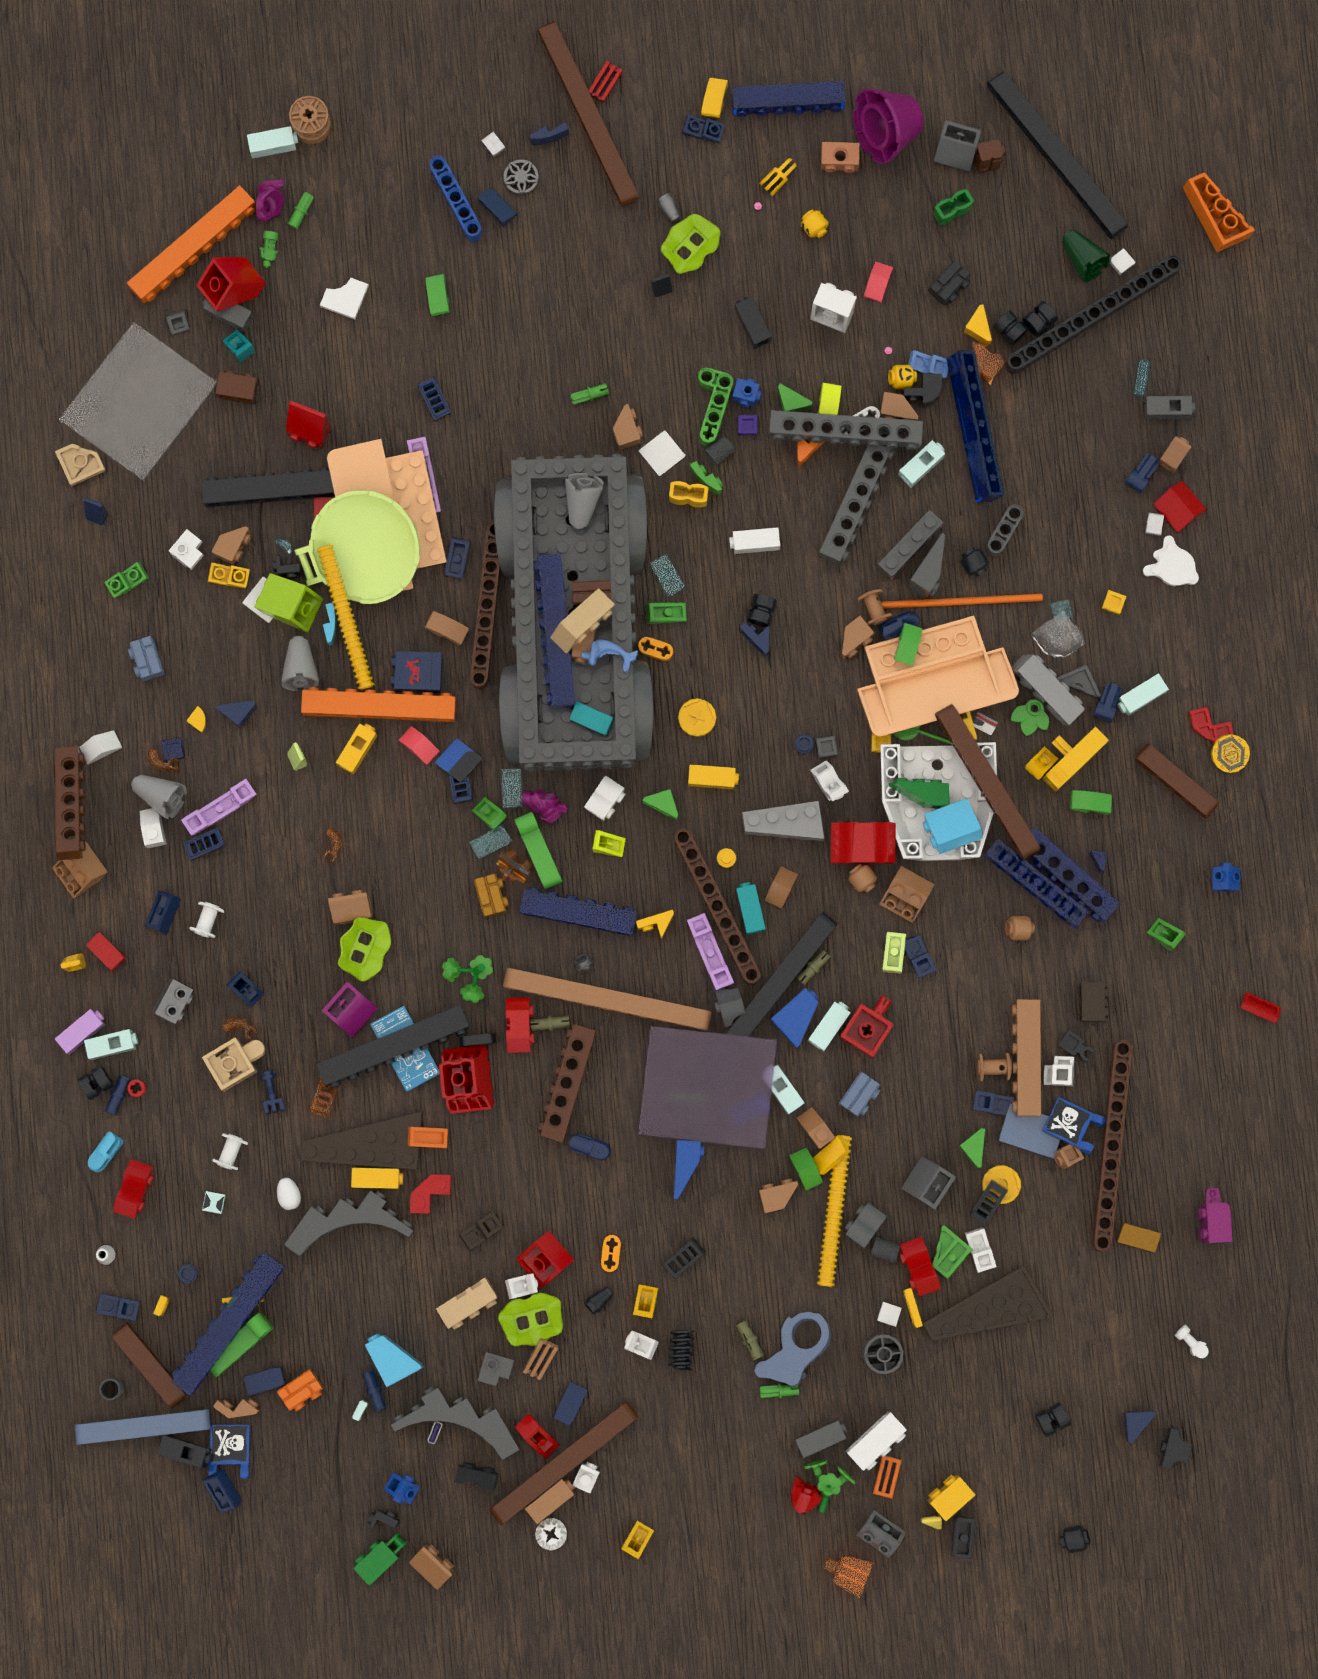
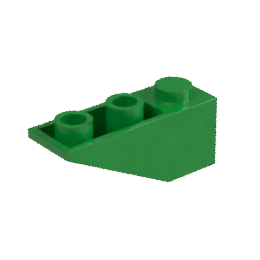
M896 778V781L889 783V787L923 808L939 809L950 805L949 783H942V780L935 779L925 782V779L907 781V778Z

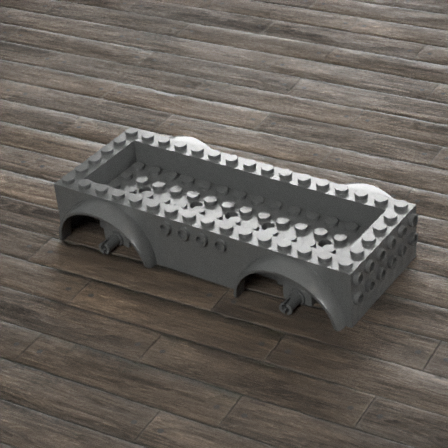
M613 454L611 457L592 455V458H584L582 455H576L573 458L555 456L554 459H546V457L540 456L535 457L533 460L517 457L515 460H511L512 477L503 478L498 481L494 501L495 538L499 563L504 577L514 578L511 579V590H515V597L511 598L512 609H515V616H512V628H516V635H512L513 647H516L517 664L504 666L499 690L501 735L507 761L511 765H520L521 770L526 772L636 768V762L645 761L649 758L652 743L653 696L648 663L643 660L631 662L630 670L626 674L623 670L624 659L621 655H603L601 658H598L594 666H591L588 662L586 664L575 663V660L571 659L570 655L572 649L566 654L550 637L559 623L577 608H573L572 582L610 580L611 601L615 604L611 610L613 613L607 620L604 621L602 619L599 622L600 625L595 630L593 642L599 639L611 641L627 653H632V643H636V631H632V624H635V612L631 613V605H635L634 594L630 592V586H634L633 574H639L643 570L647 538L646 496L643 479L638 474H627L626 457H622L621 454ZM574 473H586L589 478L593 479L594 476H597L604 483L590 522L583 529L574 528L573 525H568L565 521L569 516L565 479H568V475ZM571 575H575L578 577V579L576 581H570L568 580V577ZM576 701L614 717L615 719L608 735L570 720L572 704L576 703Z

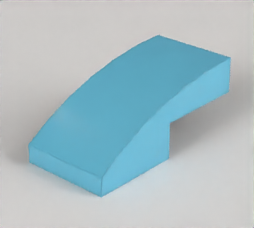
M329 603L325 605L330 623L323 624L327 643L329 646H332L336 636L337 617L334 604Z

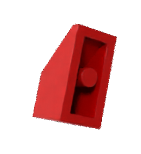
M530 1414L515 1426L522 1437L545 1459L560 1446Z

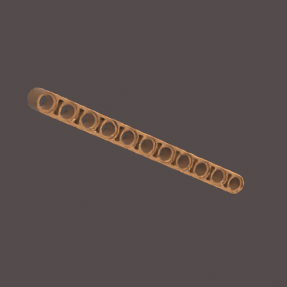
M512 968L506 969L503 987L511 990L708 1031L712 1015L711 1011Z

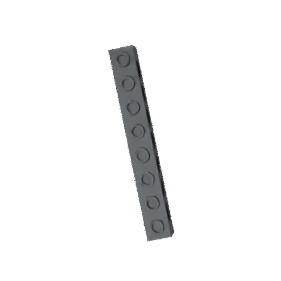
M771 410L769 437H773V440L778 441L788 438L794 442L811 440L812 443H822V441H830V444L839 445L843 442L849 443L851 446L868 444L869 447H879V445H885L890 449H896L899 446L906 447L907 450H916L921 447L923 421ZM790 423L794 426V428L792 430H786L784 428V425ZM810 425L813 430L806 432L803 430V426ZM824 426H829L832 429V431L830 433H824L822 431V428ZM847 427L851 432L845 435L841 432V429ZM861 429H867L870 432V434L867 436H863L860 434L859 431ZM885 430L889 435L881 437L878 432ZM903 431L908 437L902 439L898 436V433Z
M885 430L878 432L881 437L889 435ZM899 432L898 436L901 438L903 433ZM879 445V447L867 446L821 547L819 557L837 565H840L841 560H846L849 551L846 549L849 543L852 545L857 536L854 533L856 527H861L865 518L862 516L864 509L868 511L872 500L869 498L872 493L876 494L880 485L877 482L879 476H884L887 469L885 463L887 459L891 460L895 449L887 448L885 445ZM880 455L882 460L876 462L872 459V456ZM867 471H871L874 474V477L868 479L865 477L864 473ZM863 488L867 494L861 496L857 493V489ZM851 505L858 506L859 511L855 513L851 512L849 510V507ZM843 522H849L852 527L850 529H844L842 528L841 524ZM835 539H841L843 540L844 544L842 546H836L833 541Z

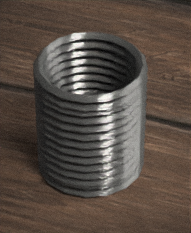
M722 435L704 452L708 459L718 466L730 454L734 453L735 447Z
M876 1237L870 1257L872 1256L873 1258L875 1257L894 1264L900 1244L898 1245Z
M116 1378L106 1379L99 1386V1394L105 1400L118 1399L124 1392L123 1383ZM109 1381H114L118 1386V1393L113 1398L105 1393V1385Z

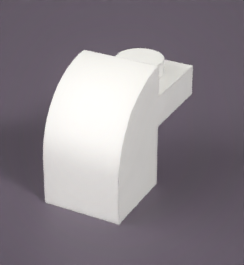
M827 761L810 770L829 801L838 800L849 792L846 785L838 778L834 768Z

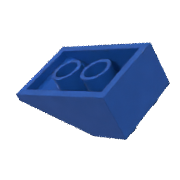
M677 1140L674 1200L679 1199L700 1158H704V1146H700L701 1141Z

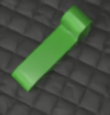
M703 368L698 374V383L700 387L713 392L700 431V442L703 446L709 447L717 440L733 389V378L728 373L711 368ZM709 375L712 379L705 382L702 380V377ZM726 380L730 383V385L728 387H722L720 385V382ZM716 398H722L724 400V403L721 405H717L714 402V400ZM715 415L719 418V420L717 422H711L709 420V417ZM710 428L712 429L711 437L709 438V440L705 439V436H707Z
M530 812L514 819L544 889L546 890L562 883V879L533 813Z
M262 1313L256 1314L246 1323V1326L213 1353L203 1364L217 1378L274 1328L273 1325Z

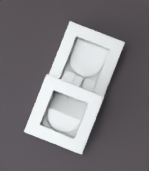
M982 1227L966 1232L965 1236L968 1246L973 1249L971 1255L977 1272L995 1268V1260L985 1229Z

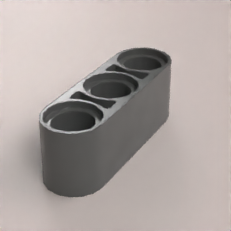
M1019 505L1009 506L986 546V552L989 556L998 557L1005 549L1023 517V509ZM1015 511L1019 517L1016 519L1011 518L1009 512ZM1000 528H1008L1009 534H1002ZM997 543L1000 546V550L994 551L990 545Z

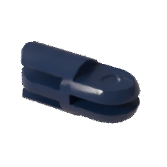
M907 611L879 624L878 630L886 640H890L900 635L904 623L918 627L920 619L915 612Z
M583 1134L573 1135L569 1142L570 1149L574 1152L597 1160H605L611 1154V1148L606 1142Z

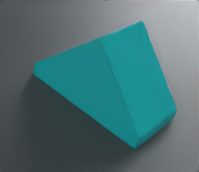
M238 330L223 340V343L240 364L255 353L252 344Z

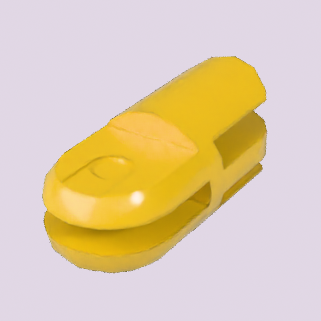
M788 158L779 168L774 167L759 183L762 186L774 174L776 177L764 188L768 191L778 179L782 181L770 193L771 196L788 181L786 176L797 166L795 162L784 174L781 172L793 159Z

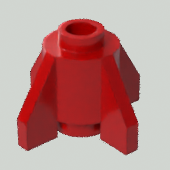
M796 1477L791 1490V1505L797 1513H808L820 1504L822 1494L817 1486L814 1487L811 1484L804 1483L805 1481L800 1477Z

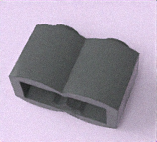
M869 1203L866 1206L862 1204L855 1213L858 1215L854 1222L850 1220L844 1229L847 1231L845 1236L863 1249L887 1217Z

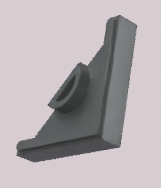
M1087 664L1056 678L1060 683L1063 682L1072 689L1096 698L1101 697Z

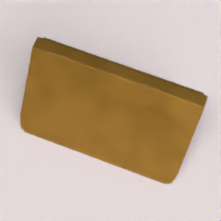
M1122 1223L1117 1242L1155 1253L1161 1233Z

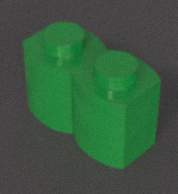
M967 189L960 190L952 198L940 201L936 205L933 215L940 226L947 225L955 217L967 214L973 206L974 199Z

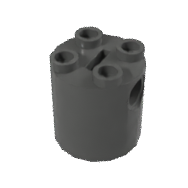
M877 1334L866 1340L862 1348V1358L870 1370L878 1374H889L900 1367L903 1361V1349L894 1337Z

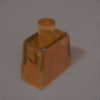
M841 1554L839 1562L827 1558L824 1569L834 1573L832 1582L860 1598L874 1563L867 1559Z

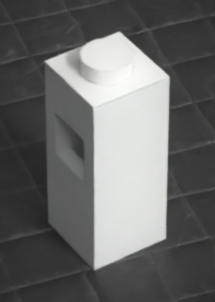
M778 528L733 531V537H729L730 549H734V554L780 550Z

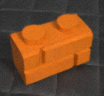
M309 1369L279 1389L277 1393L289 1411L294 1409L297 1412L305 1406L304 1402L307 1399L311 1398L313 1401L322 1395L321 1390L324 1387L313 1370Z

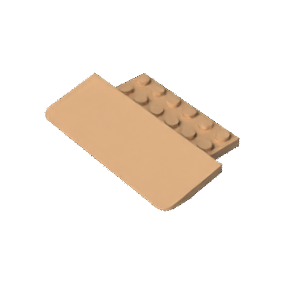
M378 439L334 449L329 452L327 461L335 497L354 490L375 491L388 496L408 513L416 527L420 542V559L417 569L446 563L423 450L385 458L382 440ZM412 580L402 591L413 589Z
M974 616L922 630L913 666L894 660L899 637L865 646L866 656L876 684L857 689L870 729L876 736H885L937 721L935 713L950 704H953L958 713L962 714L1014 699L1019 692L1004 648L986 652Z

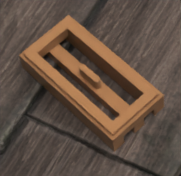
M540 1338L523 1368V1373H529L531 1377L535 1376L538 1380H541L558 1350V1345ZM542 1345H546L533 1369H530ZM551 1347L552 1349H551V1351L549 1352V1354H548L546 1360L544 1361V1363H543L541 1369L539 1370V1372H537V1370H538L540 1364L542 1363V1361H543L545 1355L547 1354L549 1348Z

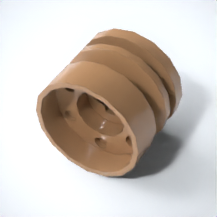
M304 96L292 104L289 118L293 132H296L298 139L307 144H316L325 140L331 130V120L324 102L317 97Z

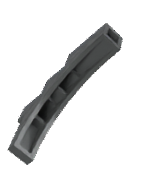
M370 1190L358 1209L355 1208L357 1204L349 1198L346 1200L340 1199L328 1217L326 1216L327 1212L321 1207L317 1206L314 1208L311 1206L284 1245L297 1255L302 1256L322 1236L352 1224L369 1223L383 1225L395 1229L407 1237H411L415 1231L411 1229L413 1225L405 1219L402 1222L396 1218L397 1213L390 1208L383 1209L388 1203L384 1200L385 1195L378 1190L375 1193Z
M432 1386L423 1392L425 1396L421 1397L425 1405L417 1404L410 1409L412 1413L407 1416L402 1413L394 1418L395 1423L391 1424L394 1431H397L408 1425L424 1421L455 1423L469 1428L482 1436L494 1447L502 1460L520 1450L497 1408L492 1410L490 1407L481 1412L482 1417H479L469 1398L463 1399V1397L453 1401L454 1406L451 1407L440 1387L435 1389Z

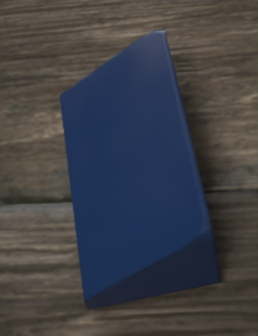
M492 187L478 196V201L503 227L517 215Z
M159 890L145 926L167 934L181 899Z
M224 1469L202 1480L220 1513L236 1509L240 1504L241 1498Z

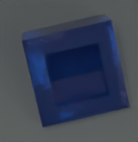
M1090 851L1089 855L1099 873H1102L1105 870V851Z

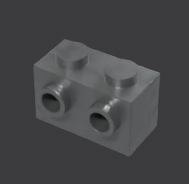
M169 979L151 1013L170 1024L180 1022L184 1015L182 1010L185 1005H189L193 998L191 994L193 989L174 979Z
M873 1510L863 1522L857 1536L890 1558L901 1544L906 1532Z

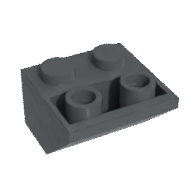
M945 120L934 163L970 172L981 130Z
M921 1156L901 1189L932 1210H935L956 1176Z

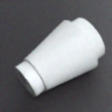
M103 1245L98 1248L96 1258L101 1264H110L115 1259V1251L111 1246ZM101 1252L106 1253L105 1258H102Z

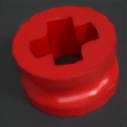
M136 1079L132 1080L128 1084V1093L134 1097L143 1096L146 1092L145 1083ZM140 1083L139 1087H142V1090L134 1094L135 1090H132V1086Z

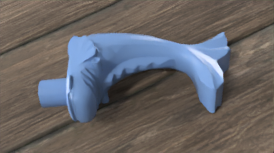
M599 639L592 643L590 652H582V658L588 659V663L594 666L598 658H601L603 655H621L624 659L623 670L626 674L630 670L631 662L636 661L638 650L627 653L617 644Z

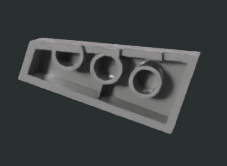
M1034 654L1022 655L1011 666L1013 673L1020 678L1019 683L1029 690L1032 689L1034 691L1033 696L1042 703H1047L1046 709L1063 725H1070L1085 710L1082 706V701L1077 696L1073 697L1069 693V687L1056 679V673L1043 665L1044 661L1041 657Z
M819 801L742 812L745 834L824 841Z

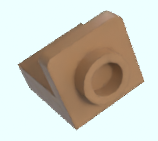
M1070 1144L1054 1152L1055 1162L1062 1170L1084 1159L1081 1151Z

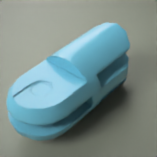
M107 1132L88 1159L90 1170L94 1172L104 1170L122 1146L123 1139L112 1132Z

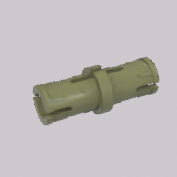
M821 950L811 962L807 963L808 966L796 976V979L800 981L805 976L800 982L805 986L815 974L820 972L819 969L831 957L824 950Z
M569 1015L530 1019L531 1031L546 1029L553 1031L556 1028H570Z
M745 1320L737 1324L736 1327L742 1336L743 1344L747 1346L753 1361L764 1356L756 1340L758 1338L756 1335L754 1336L748 1321Z

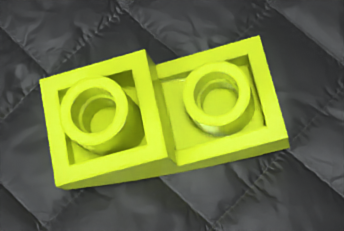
M822 383L818 414L838 415L841 385Z

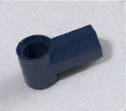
M1146 454L1136 470L1134 469L1125 484L1141 494L1150 481L1149 478L1160 464L1158 459L1153 455Z
M1106 683L1093 717L1108 723L1112 722L1117 709L1116 704L1121 694V687L1113 683Z

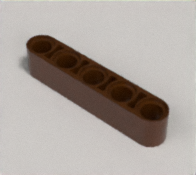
M1146 744L1135 757L1137 763L1203 818L1207 819L1219 805V802L1150 744Z
M127 1322L111 1335L170 1408L173 1409L187 1397L184 1389Z

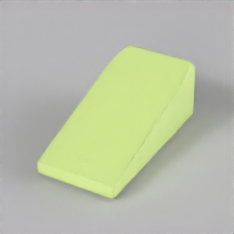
M293 743L288 751V758L293 769L297 771L306 767L308 763L299 745Z
M887 932L883 972L902 974L906 934Z

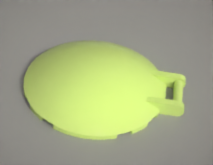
M369 490L349 491L331 499L317 514L312 524L309 545L294 550L296 556H299L307 580L305 581L307 586L322 581L327 585L328 581L325 580L327 576L324 575L325 570L322 569L323 564L320 563L321 558L318 556L320 553L317 552V549L322 546L333 545L334 557H337L336 562L339 564L337 567L340 568L339 574H342L341 580L343 579L344 581L342 584L345 585L344 591H347L346 597H349L348 600L362 604L383 602L399 594L412 580L420 559L419 536L408 513L388 496ZM306 552H308L310 555L312 564L317 574L316 577H314L313 572L311 570L310 564L306 556Z

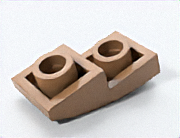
M435 611L431 613L424 627L435 635L443 636L458 646L462 644L469 630L463 624Z

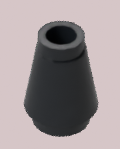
M605 1287L587 1297V1301L584 1304L594 1315L597 1312L600 1313L614 1295L608 1287Z

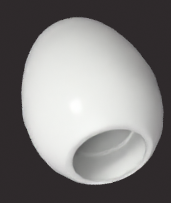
M288 1177L282 1178L277 1186V1199L280 1206L285 1210L295 1209L301 1202V1195L297 1185Z

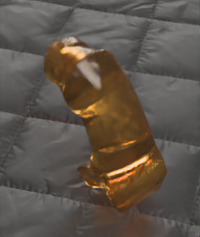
M149 750L148 762L157 769L173 772L180 770V766L172 767L173 763L179 761L178 759L171 758L168 762H162L157 750Z
M329 828L325 832L333 845L331 850H327L323 854V858L327 854L331 855L332 859L328 863L336 860L341 848L340 832L338 833L333 828Z
M231 1017L222 1026L226 1032L242 1027L245 1030L244 1035L248 1039H252L249 1036L250 1030H254V1033L258 1035L256 1027L242 1018Z

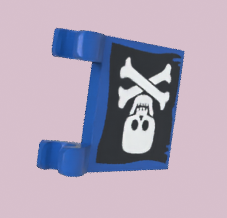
M1058 1097L1043 1131L1078 1148L1086 1154H1090L1094 1146L1091 1143L1082 1141V1138L1090 1122L1098 1127H1102L1105 1124L1106 1118Z
M211 1425L210 1448H212V1460L209 1464L208 1476L218 1471V1465H241L240 1478H249L250 1425Z

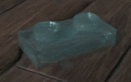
M502 824L469 843L479 860L508 845L512 840Z

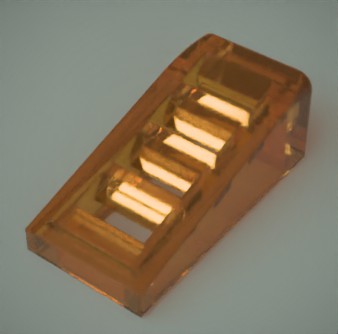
M320 1078L310 1112L329 1117L338 1087L332 1089L330 1086L326 1087L323 1084L322 1078ZM321 1089L332 1091V1094L323 1092ZM319 1096L324 1097V1098H327V1099H330V1100H329V1102H328V1101L319 1099Z

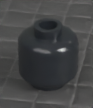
M972 548L961 555L963 558L960 560V563L968 575L975 574L979 576L987 571L985 567L989 562L981 549Z
M1081 1525L1065 1528L1063 1536H1060L1062 1548H1066L1069 1553L1085 1551L1088 1544L1091 1543L1088 1530L1084 1529Z

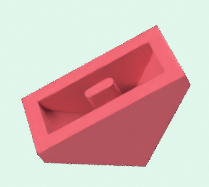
M875 261L864 293L865 298L882 302L893 267Z
M412 726L399 739L405 747L426 765L440 752L422 733Z

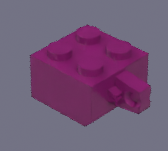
M1219 1188L1206 1189L1205 1203L1200 1204V1208L1197 1211L1198 1220H1201L1202 1228H1199V1239H1202L1203 1243L1232 1242L1230 1206L1227 1203L1221 1202Z

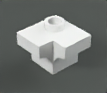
M187 529L169 550L175 559L191 570L204 556L198 550L202 541Z
M1055 1056L1053 1065H1044V1085L1073 1086L1075 1057Z

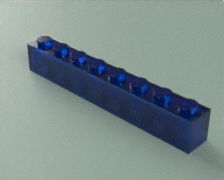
M959 350L947 357L946 360L976 503L992 502L1004 496L975 351Z
M561 553L538 555L537 561H534V571L538 572L539 579L536 580V591H540L541 597L537 598L538 610H542V617H539L540 629H544V636H541L542 648L545 647L546 655H543V666H547L548 674H544L545 685H549V693H546L547 704H551V709L574 708L575 698L570 651L566 654L550 638L559 623L567 617Z
M269 1253L258 1255L253 1262L255 1267L252 1271L248 1270L242 1277V1280H244L240 1287L236 1286L231 1292L230 1296L232 1298L229 1303L225 1302L219 1309L221 1314L217 1319L213 1318L207 1326L208 1332L205 1336L201 1334L195 1342L197 1345L193 1352L190 1350L183 1359L186 1361L182 1367L178 1366L172 1374L174 1379L171 1382L189 1396L196 1392L286 1267Z

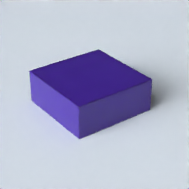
M738 415V435H757V415Z

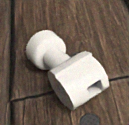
M1185 1324L1175 1333V1336L1178 1340L1184 1339L1190 1347L1192 1356L1205 1358L1209 1352L1206 1343L1197 1341L1189 1334L1190 1329Z

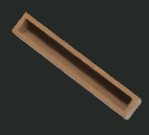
M1017 999L1015 1004H1012V1016H1015V1024H1012V1035H1015V1043H1012V1054L1015 1055V1062H1012V1074H1015V1081L1012 1082V1093H1016V1101L1012 1102V1112H1016V1117H1040V1000Z

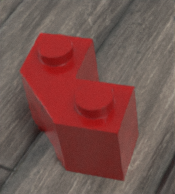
M506 998L507 1053L530 1052L531 1044H534V1033H530V1017H534V1007L530 1005L529 998Z
M130 1160L124 1171L122 1186L115 1198L113 1212L133 1219L136 1218L138 1212L142 1213L148 1186H151L154 1180V1175H152L153 1166Z
M431 1174L411 1193L410 1213L431 1214L432 1195H451L452 1176Z
M922 1237L900 1244L902 1252L899 1253L902 1264H906L911 1277L909 1283L912 1291L916 1290L920 1297L941 1289L938 1276L931 1263Z

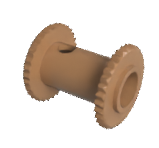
M882 589L871 590L857 599L858 602L864 601L871 617V620L867 622L868 626L879 625L892 617V613L885 614L878 595L883 593Z
M1006 1053L1005 1059L983 1060L982 1054H979L977 1072L980 1081H983L984 1075L1006 1074V1079L1010 1080L1012 1073L1010 1055Z

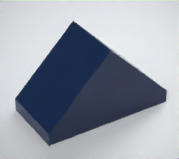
M255 700L217 705V710L239 728L244 725L257 708Z
M241 971L227 984L250 1007L264 994Z
M1151 1410L1123 1412L1126 1441L1132 1444L1155 1417L1156 1413Z

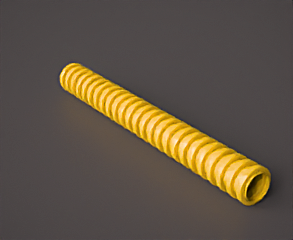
M333 545L322 546L317 549V552L320 553L318 555L321 558L320 563L323 564L322 569L325 570L324 575L327 576L325 580L328 581L327 586L330 587L329 592L332 593L331 598L334 600L332 603L335 604L334 609L337 610L336 615L339 617L337 620L340 621L339 626L342 627L341 632L344 633L343 638L346 640L344 643L347 644L346 650H349L348 655L351 657L349 660L352 661L351 667H354L353 672L356 673L354 677L358 680L356 681L359 684L358 690H364L373 687L375 684L371 681L373 678L370 677L371 671H368L369 665L366 664L368 661L364 658L366 654H363L364 648L361 647L363 644L359 641L361 639L358 637L359 631H356L357 625L354 624L356 622L355 619L353 620L354 614H351L352 608L349 607L351 604L347 601L349 597H346L347 591H344L345 585L342 584L344 582L343 579L341 580L342 574H339L340 568L337 567L339 565L336 562L337 557H334L335 551L332 550L334 547Z
M837 1135L843 1137L849 1149L852 1138L850 1136ZM848 1154L832 1168L833 1172H830L832 1178H830L831 1184H829V1187L831 1188L828 1190V1193H830V1196L827 1197L829 1199V1202H827L828 1208H826L828 1213L825 1215L827 1220L824 1222L826 1223V1227H824L825 1233H823L825 1237L822 1239L824 1245L821 1246L823 1248V1251H821L822 1257H820L822 1262L819 1263L821 1269L818 1271L820 1275H818L819 1281H817V1284L820 1286H834L833 1280H835V1277L833 1276L836 1274L834 1268L837 1267L835 1262H837L836 1256H838L836 1251L839 1249L837 1244L840 1242L838 1237H840L839 1231H841L839 1226L842 1225L840 1219H842L841 1213H843L842 1207H844L842 1201H845L843 1195H845L844 1189H846V1186L844 1185L847 1183L845 1177L848 1176L846 1174V1171H848L847 1165H849L847 1160L850 1159Z

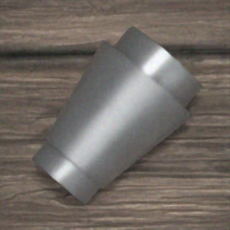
M667 193L657 199V206L671 222L681 217L674 196Z

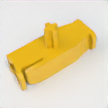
M1096 727L1074 748L1059 735L1052 744L1064 757L1043 777V780L1057 792L1109 740Z

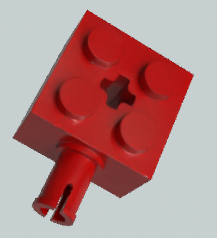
M882 995L873 1010L860 1004L839 1037L870 1058L874 1057L894 1025L883 1017L892 1001L888 999L882 1005L886 999ZM869 1027L871 1035H863L862 1028Z

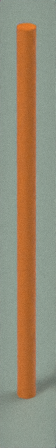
M1042 594L881 601L883 609L1035 602L1043 601Z

